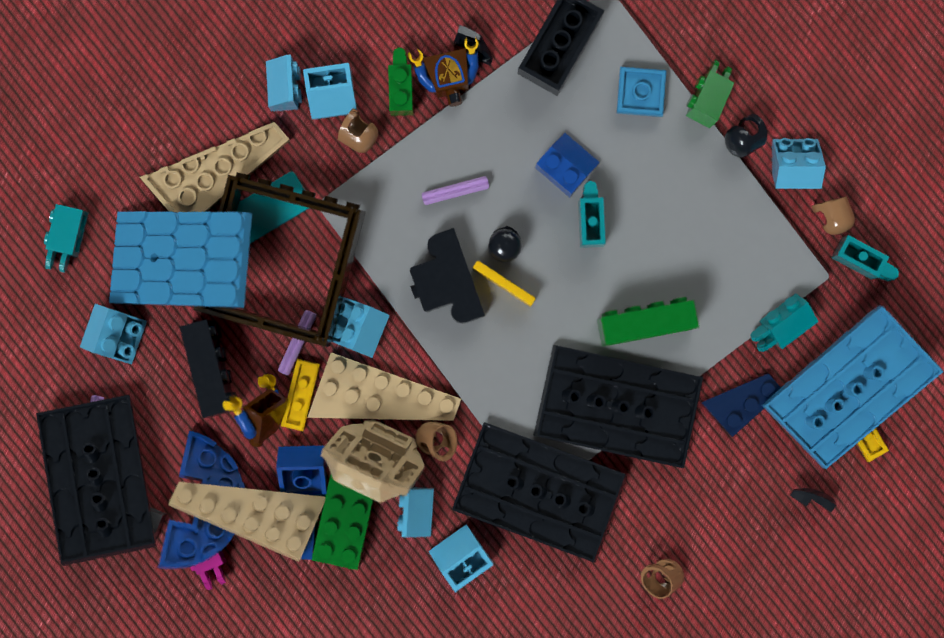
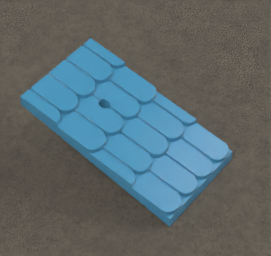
M117 212L109 303L244 308L252 214L246 212Z
M878 306L871 310L852 329L846 331L791 381L783 385L762 406L822 468L827 469L944 371L883 306Z

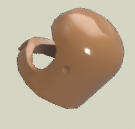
M352 108L339 129L337 140L358 153H366L376 143L378 129L373 123L367 124L360 118L359 111Z
M847 196L811 206L813 212L821 211L824 213L827 224L822 226V228L830 235L844 233L851 229L855 223V216Z
M426 422L419 427L416 433L415 441L420 451L428 455L431 454L439 461H448L456 452L458 444L456 431L447 424ZM437 431L442 434L443 441L440 445L433 446L435 442L433 439L436 437L435 432ZM442 447H447L449 449L448 453L442 456L437 454Z
M662 559L656 564H649L643 569L641 582L646 591L653 597L665 599L681 587L684 582V572L676 561ZM653 570L652 575L648 578V571ZM658 571L662 572V575L666 576L664 579L668 583L660 584L656 580L655 574Z

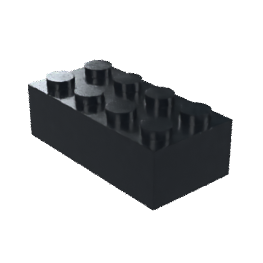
M557 0L521 62L518 74L558 96L600 23L605 10L587 0Z
M206 319L179 326L202 418H211L234 412L223 408V402L230 401L229 397H237V394L232 392L230 383H233V377L230 369H226L225 361L228 358L225 348L220 346L219 338H222L219 325H215L214 321Z

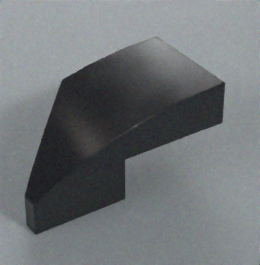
M460 25L453 44L466 48L464 41L467 37V44L473 46L476 43L475 37H477L478 47L475 51L478 52V61L491 65L493 58L482 36Z
M813 488L793 489L790 493L791 497L806 507L811 500L831 513L837 506L835 499Z

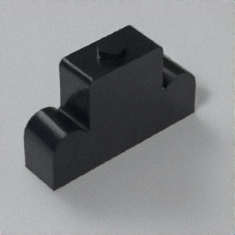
M454 228L431 236L427 244L428 251L436 259L410 268L414 285L410 287L414 298L420 299L425 312H431L453 304L451 316L454 321L460 324L485 317Z

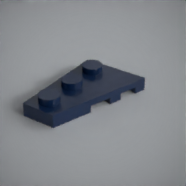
M765 374L700 403L725 431L733 437L764 409L762 405L781 387L769 374Z

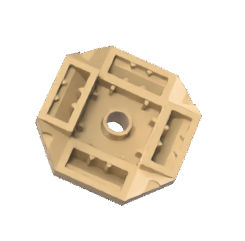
M374 419L364 421L363 424H351L341 427L325 445L321 456L327 461L334 481L380 503L399 495L407 496L425 467L421 455L417 451V444L414 438Z

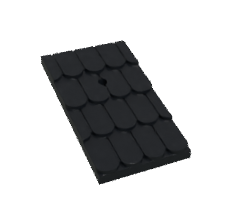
M553 345L533 436L684 468L703 377Z
M130 395L36 413L61 565L66 566L73 563L76 564L97 558L100 559L121 553L157 547Z
M484 422L452 510L596 563L627 474ZM562 497L564 498L563 504L560 503Z

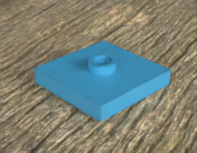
M620 67L616 114L663 117L666 70Z

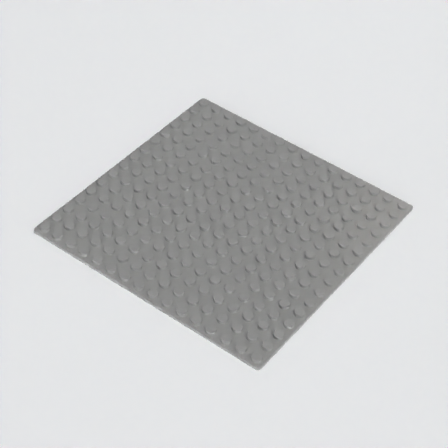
M589 0V2L605 11L558 96L518 74V68L531 47V43L461 95V105L454 107L448 105L327 195L328 197L338 199L337 204L346 206L347 202L360 205L359 210L366 211L354 256L479 423L483 426V423L486 422L586 460H590L601 450L533 436L553 345L701 376L750 339V334L761 325L760 320L784 303L787 298L792 297L794 294L804 298L829 278L827 271L742 160L728 151L725 145V138L716 126L713 125L709 129L686 116L689 109L686 105L691 97L690 92L619 0ZM620 67L666 70L663 117L616 114ZM564 133L600 162L571 197H568L535 168L536 163ZM486 176L488 179V189L428 205L423 203V192ZM591 180L597 184L598 198L604 197L606 244L604 247L580 248L578 201L580 198H583L585 183ZM322 212L342 239L347 218ZM509 226L518 232L522 248L521 253L516 259L504 263L492 257L488 244L493 232L499 228ZM454 228L485 314V317L465 324L457 323L452 318L451 307L453 304L431 312H425L420 299L414 298L410 287L414 285L410 268L436 259L428 251L427 244L430 237ZM476 261L482 262L534 296L535 301L531 307L474 271L473 266ZM681 297H687V301L694 300L699 328L605 347L601 345L597 319L602 317L601 314L603 312L617 310L618 314L625 313L624 309L639 305L642 310L647 309V305L660 301H664V305H669L671 300Z

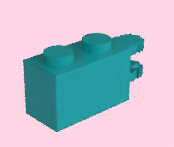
M591 180L585 183L583 198H580L578 201L580 248L604 247L606 244L604 197L598 198L597 184Z
M56 204L55 209H52L49 217L51 222L50 231H47L44 237L45 249L48 250L45 261L46 269L51 270L53 268L57 253L62 254L59 271L63 273L67 271L70 257H78L88 212Z
M849 235L841 238L831 257L871 280L880 278L888 282L899 277L898 269L887 263L889 256Z
M794 294L761 319V325L750 335L752 341L758 342L756 344L758 351L766 352L775 344L783 349L819 321L809 303L798 294Z

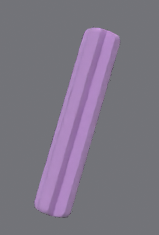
M483 176L422 193L423 203L428 205L489 188V182L487 177Z
M305 310L298 326L311 329L316 319V314ZM292 338L278 368L280 373L285 375L291 373L305 341Z

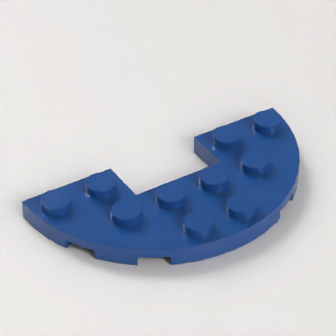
M189 431L179 477L202 482L201 484L244 488V482H242L238 466L229 453H226L214 440L207 436ZM194 517L192 524L169 520L158 568L181 569L201 564L214 557L226 547L235 534L197 517Z

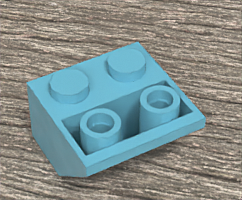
M284 55L266 61L269 109L271 111L298 110V103H302V93L297 84V80H301L300 66H298L297 61H294L291 55Z
M349 63L303 69L312 120L348 115L352 108L357 110Z
M811 138L773 139L772 176L775 188L822 189L826 165L819 140Z
M343 297L332 342L373 358L390 315Z
M95 304L80 348L132 364L147 321Z
M412 487L407 496L400 495L399 507H403V515L398 517V531H402V537H431L434 488Z
M467 524L429 550L439 570L455 592L494 565L492 559Z

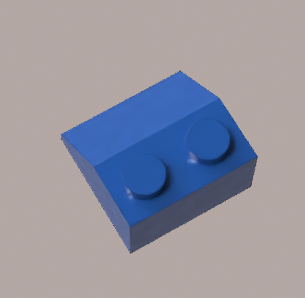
M564 133L536 163L535 168L568 197H571L600 162Z
M325 445L278 447L276 468L280 492L326 497L327 461L321 456Z

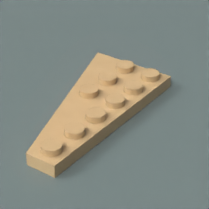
M273 122L244 136L226 141L227 143L209 148L140 178L169 212H208L222 200L228 175L236 176L237 172L251 175L285 146L290 139Z
M330 353L307 418L454 421L461 399Z
M179 482L168 505L299 562L322 510L325 497Z

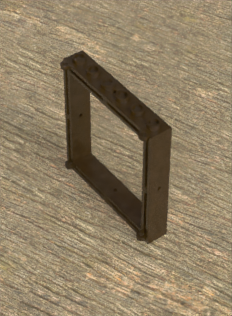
M237 172L236 176L228 175L219 212H237L242 190L347 218L344 234L318 331L237 308L194 306V310L323 347L331 346L366 211L359 210L360 205L347 202L346 206L337 204L338 199L328 196H324V200L315 198L316 193L302 190V194L293 192L294 187L280 184V188L271 186L272 181L258 178V182L249 180L250 175Z

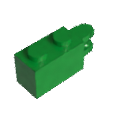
M399 47L393 51V65H388L389 111L391 116L413 115L412 66L407 64L406 51Z
M717 60L712 62L705 76L701 75L695 84L697 91L695 95H691L686 105L689 108L686 116L709 129L719 120L734 85V82L729 80L732 68L726 67L722 72V76L716 73L720 64Z

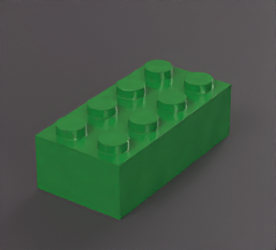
M687 297L673 299L669 305H664V301L650 303L647 305V309L642 310L640 305L624 309L625 313L618 314L617 310L603 312L601 314L602 317L597 319L602 347L699 328L694 300L687 301Z
M332 474L329 479L312 561L358 570L374 500L334 481Z

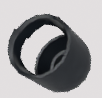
M754 113L741 119L739 125L732 126L725 135L726 148L732 155L737 157H746L764 146L767 141L766 125ZM751 120L758 125V132L755 135H750L744 129L745 121Z
M505 226L493 232L489 239L488 247L494 259L505 263L511 262L521 253L522 243L518 232L512 227Z

